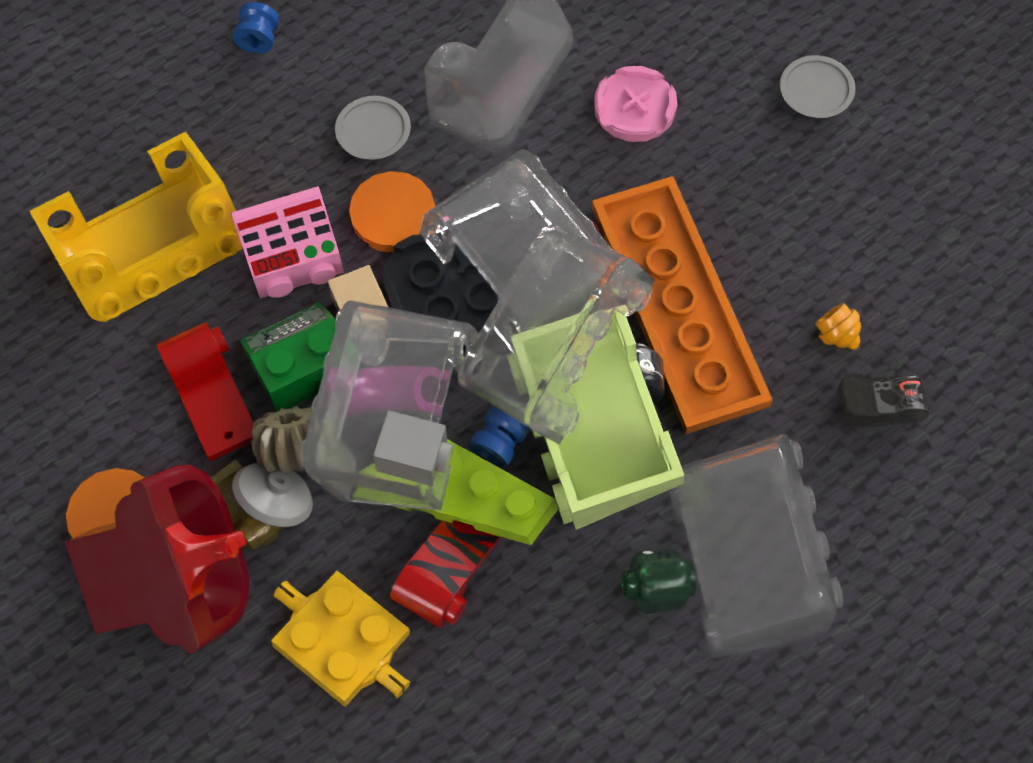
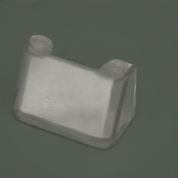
M505 0L498 16L476 49L459 42L441 45L424 67L430 125L488 151L496 152L509 148L572 49L573 29L558 1Z

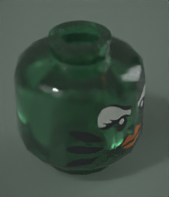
M672 548L644 551L635 554L631 559L629 570L623 571L621 575L622 591L625 599H633L636 608L646 615L681 610L687 605L689 597H693L696 592V577L691 561L688 558L683 559L682 555Z

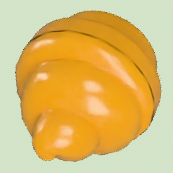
M845 303L837 305L815 323L821 331L818 336L824 344H835L838 348L849 347L852 350H856L859 347L860 315L855 309L850 310Z

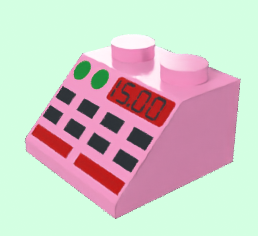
M319 186L232 212L260 299L267 296L272 298L283 297L291 293L293 288L309 283L316 285L325 284L328 280L335 278L336 275L344 273Z

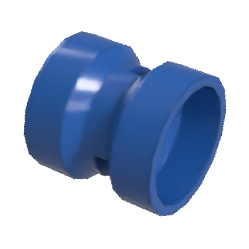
M494 404L484 417L486 424L483 429L477 430L468 442V447L475 455L499 468L505 469L514 458V447L517 443L525 440L531 430V426L515 411L508 407Z

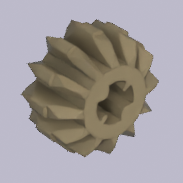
M295 406L292 409L281 408L280 411L275 413L267 412L263 415V418L253 423V440L251 445L253 455L256 456L257 465L265 467L266 471L269 472L282 470L285 474L292 470L302 472L303 468L308 466H318L321 460L330 456V428L326 422L325 414L311 407L300 409L298 406Z

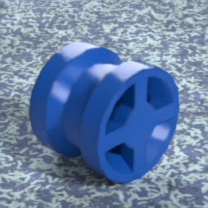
M248 2L243 4L239 9L238 20L240 23L234 28L233 41L245 51L269 52L274 43L272 32L278 28L279 24L278 13L263 3Z

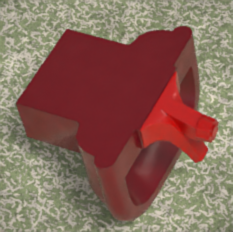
M192 465L171 466L134 482L130 488L131 494L123 497L116 506L114 513L116 523L91 529L65 541V545L96 634L147 623L152 628L155 636L162 642L172 646H183L186 652L195 653L229 632L243 617L249 600V575L241 548L246 545V540L242 531L235 530L228 505L219 486L206 472Z

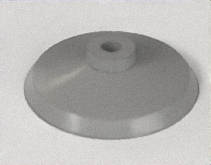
M811 55L799 58L785 68L780 79V90L787 104L798 113L813 118H827L835 116L848 108L855 96V82L849 70L840 62L825 56Z
M366 96L352 101L340 112L335 124L336 138L341 147L355 157L369 160L385 158L397 152L407 141L411 129L410 118L406 110L398 102L383 96Z
M254 463L240 469L233 478L232 490L236 501L245 512L258 521L272 526L290 527L304 522L312 512L313 500L309 488L304 480L294 471L286 474L282 470L269 472L266 471L265 467Z

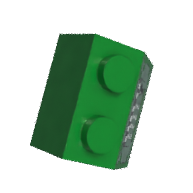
M320 302L239 340L276 412L280 411L281 408L289 409L318 395L319 385L325 376L358 370L354 353L334 317Z

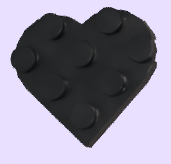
M432 233L412 235L394 246L395 252L387 259L386 266H383L382 273L385 292L414 367H419L498 340L513 332L516 327H519L524 322L527 307L525 280L513 265L509 268L502 262L491 261L490 256L487 255L468 258L457 243L452 245L446 240L435 239Z

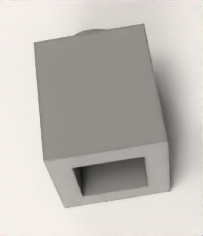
M388 410L373 455L377 472L434 486L438 471L442 473L447 472L453 452V444L447 443L446 425Z

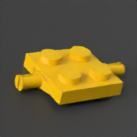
M338 571L317 592L310 594L308 597L301 594L288 581L281 583L282 589L278 586L273 596L292 610L293 614L290 621L271 640L273 648L339 703L346 707L361 689L371 685L376 680L393 693L396 698L403 694V690L406 691L410 681L389 666L394 652L410 634V629Z

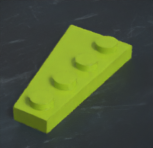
M448 439L447 443L453 444L450 464L446 473L438 471L434 486L377 472L374 463L354 488L358 496L374 501L376 498L391 502L393 507L411 512L412 509L433 514L435 519L453 523L454 520L473 525L475 530L528 545L533 544L559 509L553 497Z

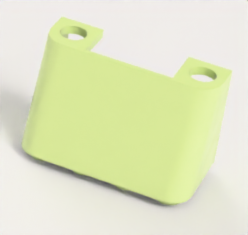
M621 301L512 337L516 353L508 357L521 397L530 394L535 409L527 412L535 439L542 436L545 438L549 452L541 454L549 481L557 478L559 480V483L552 485L564 524L573 522L575 529L578 530L684 484L685 475L668 431L663 432L637 361L636 342Z

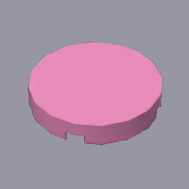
M643 66L620 68L615 71L614 75H611L608 79L606 76L599 83L594 95L595 116L601 127L615 138L628 142L648 141L662 135L672 125L677 112V96L672 84L670 87L669 83L664 80L665 76L656 70Z

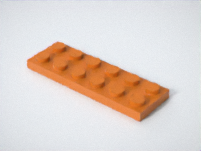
M671 176L592 200L593 214L650 349L656 351L663 359L665 387L685 435L771 407L773 399L674 177Z

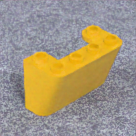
M186 132L147 151L162 184L87 223L69 191L29 211L88 315L94 320L106 322L114 319L121 313L150 298L156 297L161 292L189 277L197 275L219 261L235 255L243 248L232 216V212H235L236 209L221 178ZM177 150L186 152V160L180 167L175 169L165 167V160L170 153ZM66 210L71 213L70 220L65 226L53 228L48 225V219L54 212Z

